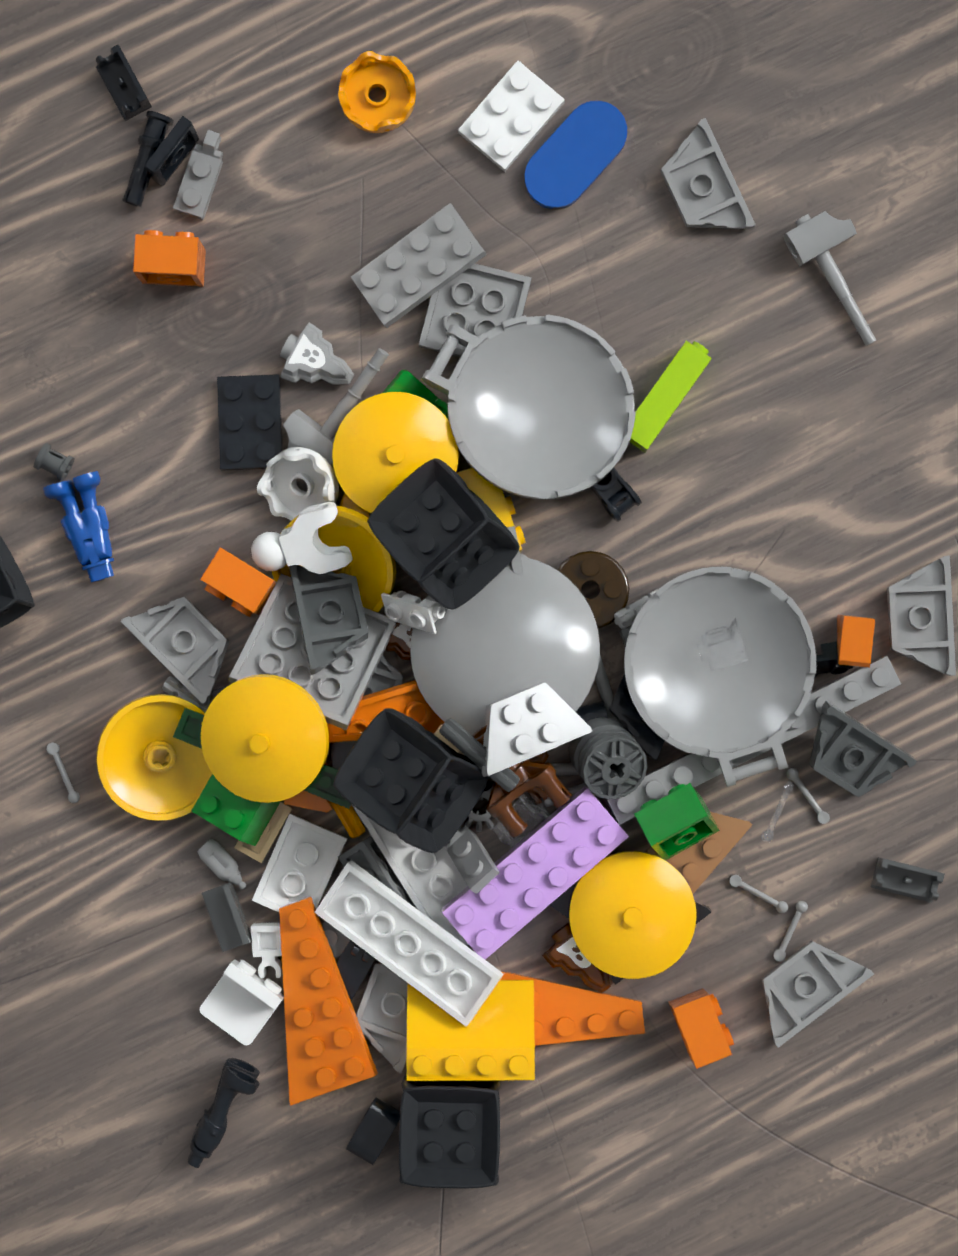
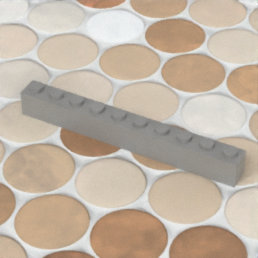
M888 656L871 662L870 668L861 667L812 691L800 717L779 738L781 744L817 727L825 701L845 713L901 685ZM771 747L729 760L731 768L770 750ZM688 753L646 774L638 788L627 796L616 799L605 798L616 822L620 825L634 818V813L640 811V807L644 803L654 799L658 801L669 795L668 792L673 787L689 783L696 787L722 774L717 758Z

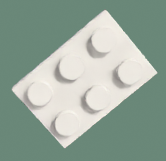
M517 61L458 129V133L506 172L565 103V99L521 62Z
M290 813L252 901L279 912V908L311 896L317 909L347 838Z

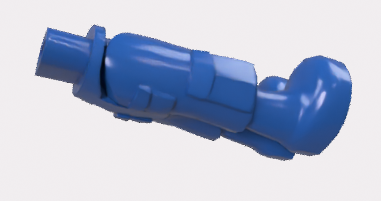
M98 471L74 477L73 483L72 480H68L43 488L47 498L56 499L62 504L66 516H63V519H61L65 536L69 542L71 541L75 554L83 566L81 568L83 571L87 570L91 583L114 576L110 563L114 561V558H111L112 547L108 533L109 521L104 506H97L96 487L101 480ZM74 486L80 493L85 510L82 513L77 505Z

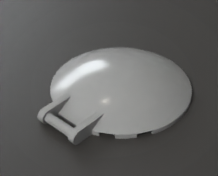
M524 315L501 322L500 325L486 333H482L479 337L458 326L450 325L446 332L447 339L430 370L425 371L421 380L432 388L448 395V417L454 440L463 457L480 476L499 489L514 495L532 499H555L579 493L593 486L613 469L625 452L631 439L635 422L634 390L626 368L624 369L615 354V350L605 339L585 325L554 315L531 317ZM459 343L465 346L466 349L449 380H447L441 374Z
M515 526L507 527L517 540ZM520 551L472 599L456 609L450 610L445 608L444 617L434 622L436 634L414 627L412 630L411 664L421 694L431 709L444 722L452 718L471 735L486 726L485 710L487 705L544 682L576 712L588 696L598 670L600 657L599 634L594 615L585 597L562 573L540 561L521 557ZM427 595V600L435 601L433 598Z
M732 567L701 568L682 574L667 582L642 606L633 621L626 641L624 654L625 678L633 704L646 724L658 736L678 749L698 756L717 758L726 786L730 787L736 785L738 780L775 768H778V770L788 768L779 738L800 717L811 696L816 674L815 643L808 622L800 608L791 597L772 581L756 573ZM771 747L773 756L734 769L731 768L729 760Z

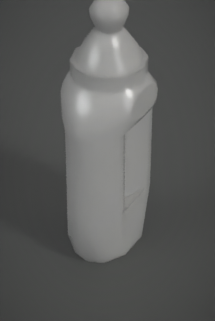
M210 839L197 851L199 858L219 879L238 885L240 889L246 887V883L242 881L237 862L217 841Z

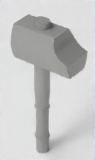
M826 211L812 219L809 214L795 221L797 227L783 235L793 258L799 267L814 258L816 259L865 346L876 341V338L829 252L833 247L857 234L851 219L839 220L829 215Z
M378 348L371 360L367 361V366L351 389H348V393L338 403L323 426L299 409L292 412L283 424L289 437L288 449L293 447L311 449L323 456L333 467L332 450L336 432L345 416L355 407L358 399H361L362 393L376 373L380 371V367L389 354L385 350Z

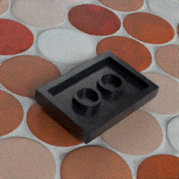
M280 375L217 377L220 470L266 469L267 462L283 451Z

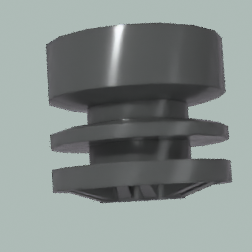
M606 717L591 719L586 723L593 732L570 741L568 748L570 762L590 791L597 796L607 799L625 797L636 790L644 780L647 770L646 755L627 728L619 721Z

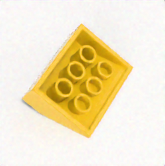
M500 980L467 1027L407 983V1081L535 1080L534 980Z

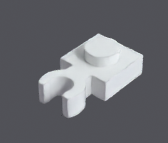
M253 923L251 926L253 957H262V962L258 967V975L260 978H264L267 975L266 966H272L276 971V978H280L283 974L282 961L278 959V956H282L280 923Z

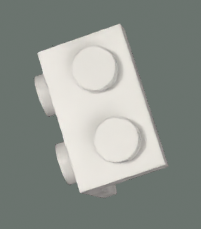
M234 959L201 1005L200 1013L243 1045H250L284 999V995L281 993L282 988L268 978L264 981L255 974L257 970L244 960L238 962Z

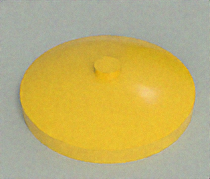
M404 392L377 394L356 405L341 422L335 435L332 450L333 467L341 488L357 506L371 514L400 483L424 463L437 458L444 461L456 472L459 458L458 446L454 440L450 423L445 415L424 398Z
M337 506L338 514L331 523L318 528V536L322 543L329 547H348L353 560L347 566L331 572L356 576L363 607L378 613L384 605L381 594L391 595L396 579L395 559L372 532L367 522L368 517L355 510ZM298 516L292 519L285 528L293 526ZM287 564L279 570L272 571L274 581H278L281 573L291 577Z
M259 674L247 676L231 683L213 699L203 718L201 746L210 771L226 789L250 801L270 803L283 801L299 794L315 780L327 758L329 732L320 706L304 688L280 676Z
M166 694L140 697L121 707L106 723L97 745V770L108 795L119 807L139 818L160 821L179 818L192 812L191 810L210 779L212 772L205 761L201 748L173 737L185 708L205 715L198 706L190 701Z
M624 851L606 856L579 879L571 897L569 921L576 945L585 958L595 967L616 977L641 979L665 971L681 958L687 950L695 931L696 906L688 883L673 865L650 853Z

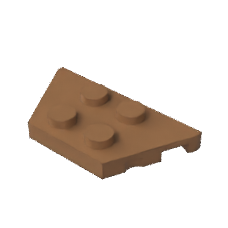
M710 812L720 831L666 860L685 878L692 894L695 893L750 829L752 824L749 821ZM651 846L646 850V853H650L661 858V856Z

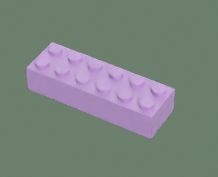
M584 786L494 863L500 873L480 892L475 894L467 886L441 908L442 913L472 949L486 960L629 836L591 791Z

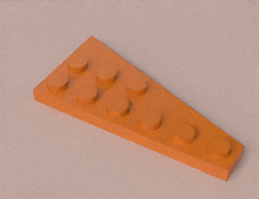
M311 896L279 908L290 1106L372 1078L378 1074L319 916L314 913L316 908Z
M501 971L504 975L500 980H534L535 1046L645 1034L642 1002L640 1000Z

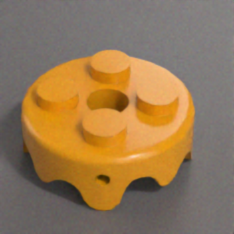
M373 51L363 52L342 72L338 92L340 106L347 119L357 128L370 133L389 132L402 125L413 111L416 100L414 77L401 60L395 56L379 55ZM380 87L386 91V97L383 101L374 102L369 98V92L373 88Z

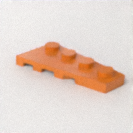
M416 680L363 696L347 731L327 723L329 742L358 741L371 721L386 708L395 709L421 724L425 730L435 733L439 726L445 722L431 709L421 694Z

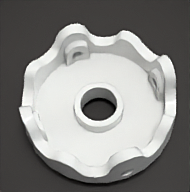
M303 447L283 450L268 461L266 471L257 485V493L267 499L272 515L285 517L289 520L298 516L306 507L327 502L336 504L339 496V484L333 467L319 453ZM297 478L303 479L307 483V492L299 489L296 483Z

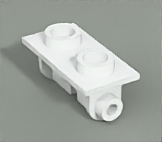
M401 590L394 592L392 595L381 594L385 613L390 620L432 634L437 633L434 622L442 619L445 615V608L438 602L427 599L421 602L420 597Z

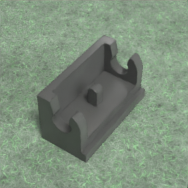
M878 857L871 888L933 902V900L936 901L939 897L937 893L938 885L943 882L945 874Z

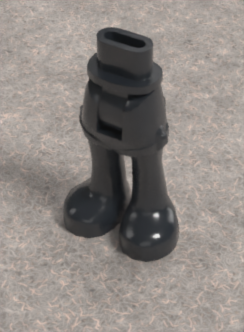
M228 1058L226 1060L214 1102L209 1110H204V1115L197 1123L190 1144L192 1151L188 1157V1163L191 1166L199 1168L203 1159L210 1158L213 1151L220 1144L227 1128L229 1107L238 1093L254 1094L260 1084L257 1078L260 1072L246 1061L236 1058Z

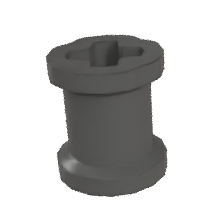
M45 443L40 449L33 467L37 470L42 468L56 475L58 480L64 481L73 466L75 458L70 455L66 457L51 449L50 444Z

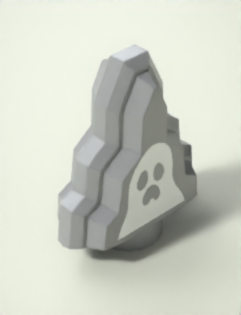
M310 322L299 337L291 334L281 350L280 357L286 359L280 377L290 382L296 383L299 380L314 383L322 379L332 385H349L354 377V373L347 363L334 355L332 344L322 338V330Z

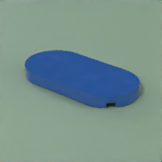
M589 101L578 106L529 160L525 169V185L531 199L538 205L549 209L565 208L574 204L624 148L627 138V124L622 113L615 106L604 101Z

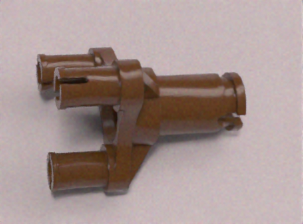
M487 725L472 735L482 745ZM527 759L509 767L520 778L519 783L510 792L504 790L493 780L494 784L485 809L493 818L497 817L513 838L520 835L528 826L511 806L512 801L521 794L527 792L536 805L542 803L540 798L545 801L549 797L556 808L564 805L572 796L555 775L556 770L549 762L538 764L532 763Z

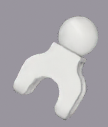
M327 502L306 507L297 517L293 526L283 529L281 534L265 532L257 536L251 547L252 559L255 564L265 571H276L283 568L286 564L288 566L301 565L308 571L317 574L327 573L347 566L353 560L350 549L346 546L329 547L322 543L318 536V528L331 523L338 514L336 504Z

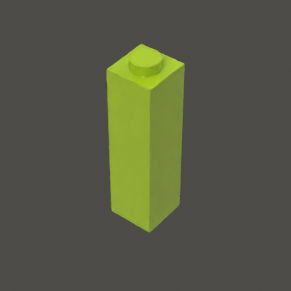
M686 340L635 412L634 428L629 442L642 452L646 453L710 363L712 358L707 355L709 351L703 345L696 341L691 344Z

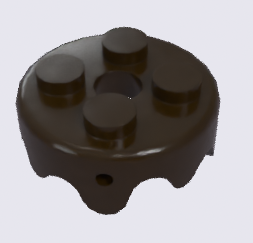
M596 551L579 552L566 559L557 569L581 593L582 585L587 581H593L599 586L600 592L596 598L588 599L585 597L594 615L597 629L614 622V614L626 607L630 591L628 577L622 566L611 556Z

